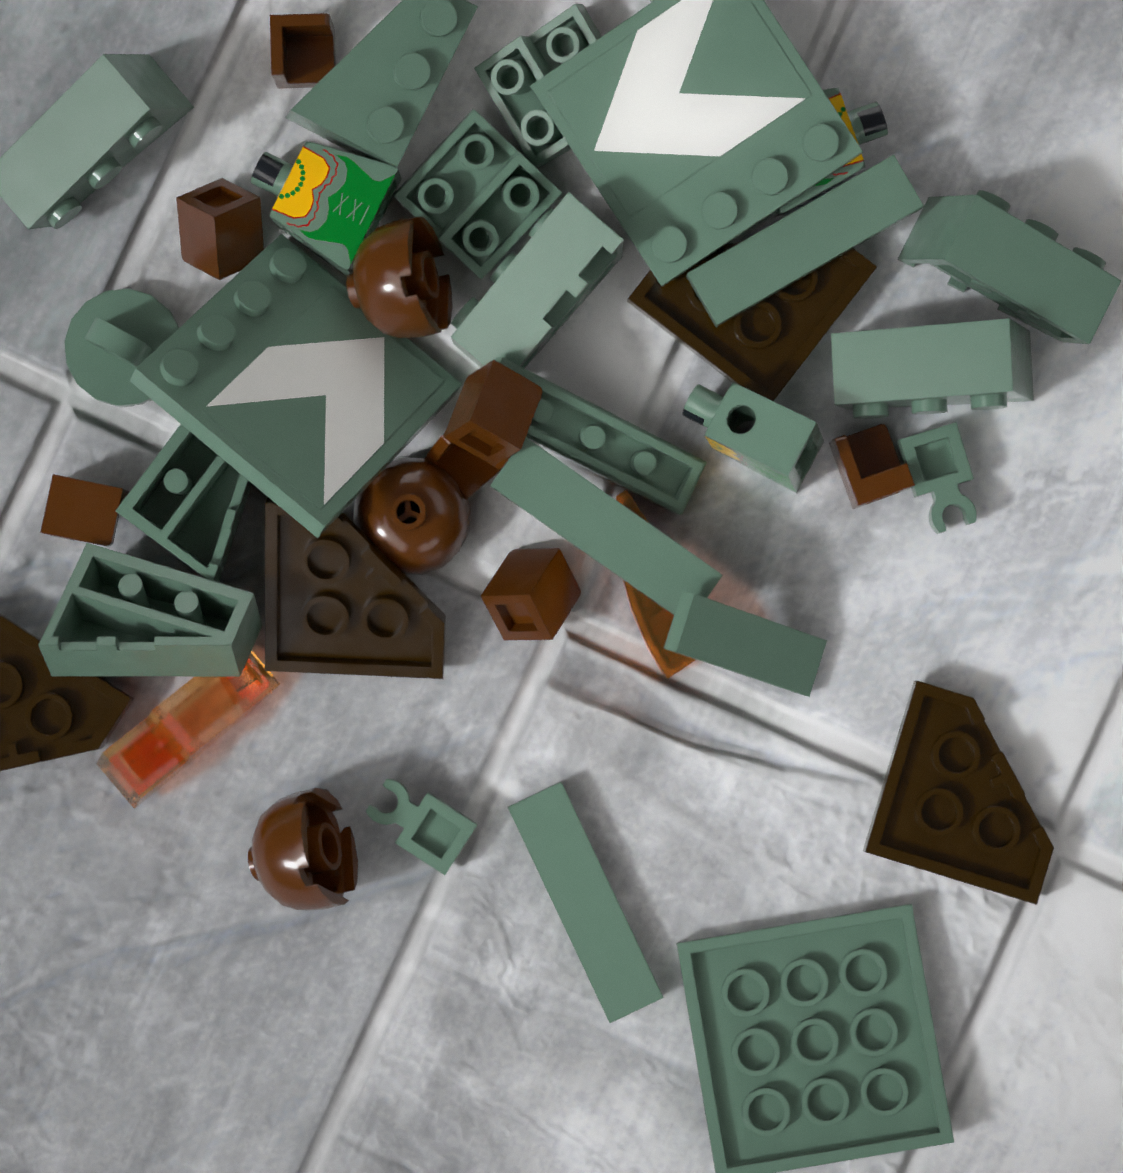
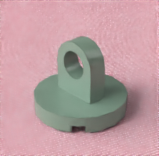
M129 288L105 291L86 301L71 319L64 341L66 364L77 385L97 401L120 408L142 405L147 401H152V399L131 383L130 379L135 368L179 328L178 323L172 312L152 295Z

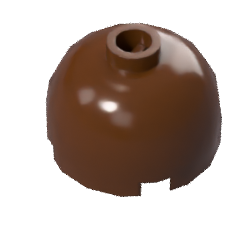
M424 217L396 220L377 227L360 244L354 257L353 273L347 276L346 286L351 304L356 309L361 308L366 319L383 334L397 338L426 337L441 333V330L448 329L451 324L453 304L449 274L438 276L434 257L444 256V253L433 227Z
M402 457L393 460L354 500L353 523L388 559L407 575H423L443 568L460 551L470 532L471 507L468 499L464 498L459 485L445 469L424 458ZM411 502L419 506L420 514L412 511ZM404 503L405 512L398 517V509ZM409 517L417 519L411 524L403 523Z
M312 788L279 799L260 816L255 828L252 846L248 851L250 872L257 881H260L265 891L283 906L306 911L341 906L349 901L343 897L344 893L354 891L356 888L358 857L355 838L351 826L343 828L340 832L333 812L343 809L338 800L327 789Z

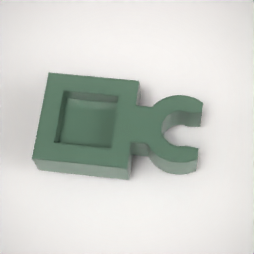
M957 422L899 439L897 443L903 463H907L915 484L911 488L914 498L928 493L932 495L934 503L929 510V523L936 534L946 531L942 514L947 506L959 508L966 525L975 523L977 518L976 508L968 497L960 494L958 484L971 481L974 477Z
M386 779L383 786L396 794L398 799L396 809L386 813L371 804L366 809V813L373 821L379 824L390 825L397 823L404 829L395 843L443 875H446L478 824L429 792H427L418 806L410 800V794L401 782L394 779Z

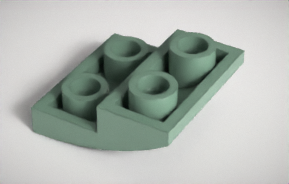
M583 4L572 5L531 35L519 36L474 68L526 158L536 168L571 150L530 85L602 37Z
M472 109L393 196L415 217H424L433 227L438 240L482 280L562 192L476 110Z

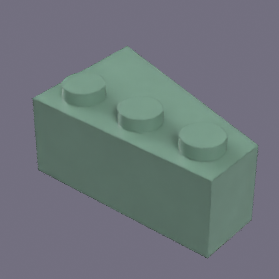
M402 0L289 111L285 118L355 155L386 163L397 168L478 6L467 0Z
M103 54L0 157V197L28 230L45 227L61 228L82 209L81 202L94 191L112 181L125 165L190 112L194 106L150 54Z
M978 190L976 195L928 197L897 260L913 268L916 264H930L951 276L947 285L963 293L968 286L999 304L997 310L1063 343H1091L1122 281L1103 270L1106 262L1101 257L1078 247H1074L1071 251L1056 242L1059 234L1054 229L1036 220L1026 219L1024 223L1008 213L1011 207L1010 204L990 192Z
M568 192L555 209L550 208L538 220L529 233L530 240L517 255L512 252L497 267L490 277L494 284L480 301L475 297L471 298L452 320L451 324L457 329L451 336L453 344L480 368L493 359L496 360L497 357H503L526 368L622 258L624 239L571 193Z
M1010 318L831 333L834 405L847 410H853L854 419L888 417L889 408L911 407L912 414H938L948 412L947 405L971 404L972 410H992L1007 408V402L1034 401L1030 331Z
M180 424L116 509V512L204 578L220 583L252 483Z
M86 543L38 646L51 676L240 677L263 625L254 593Z

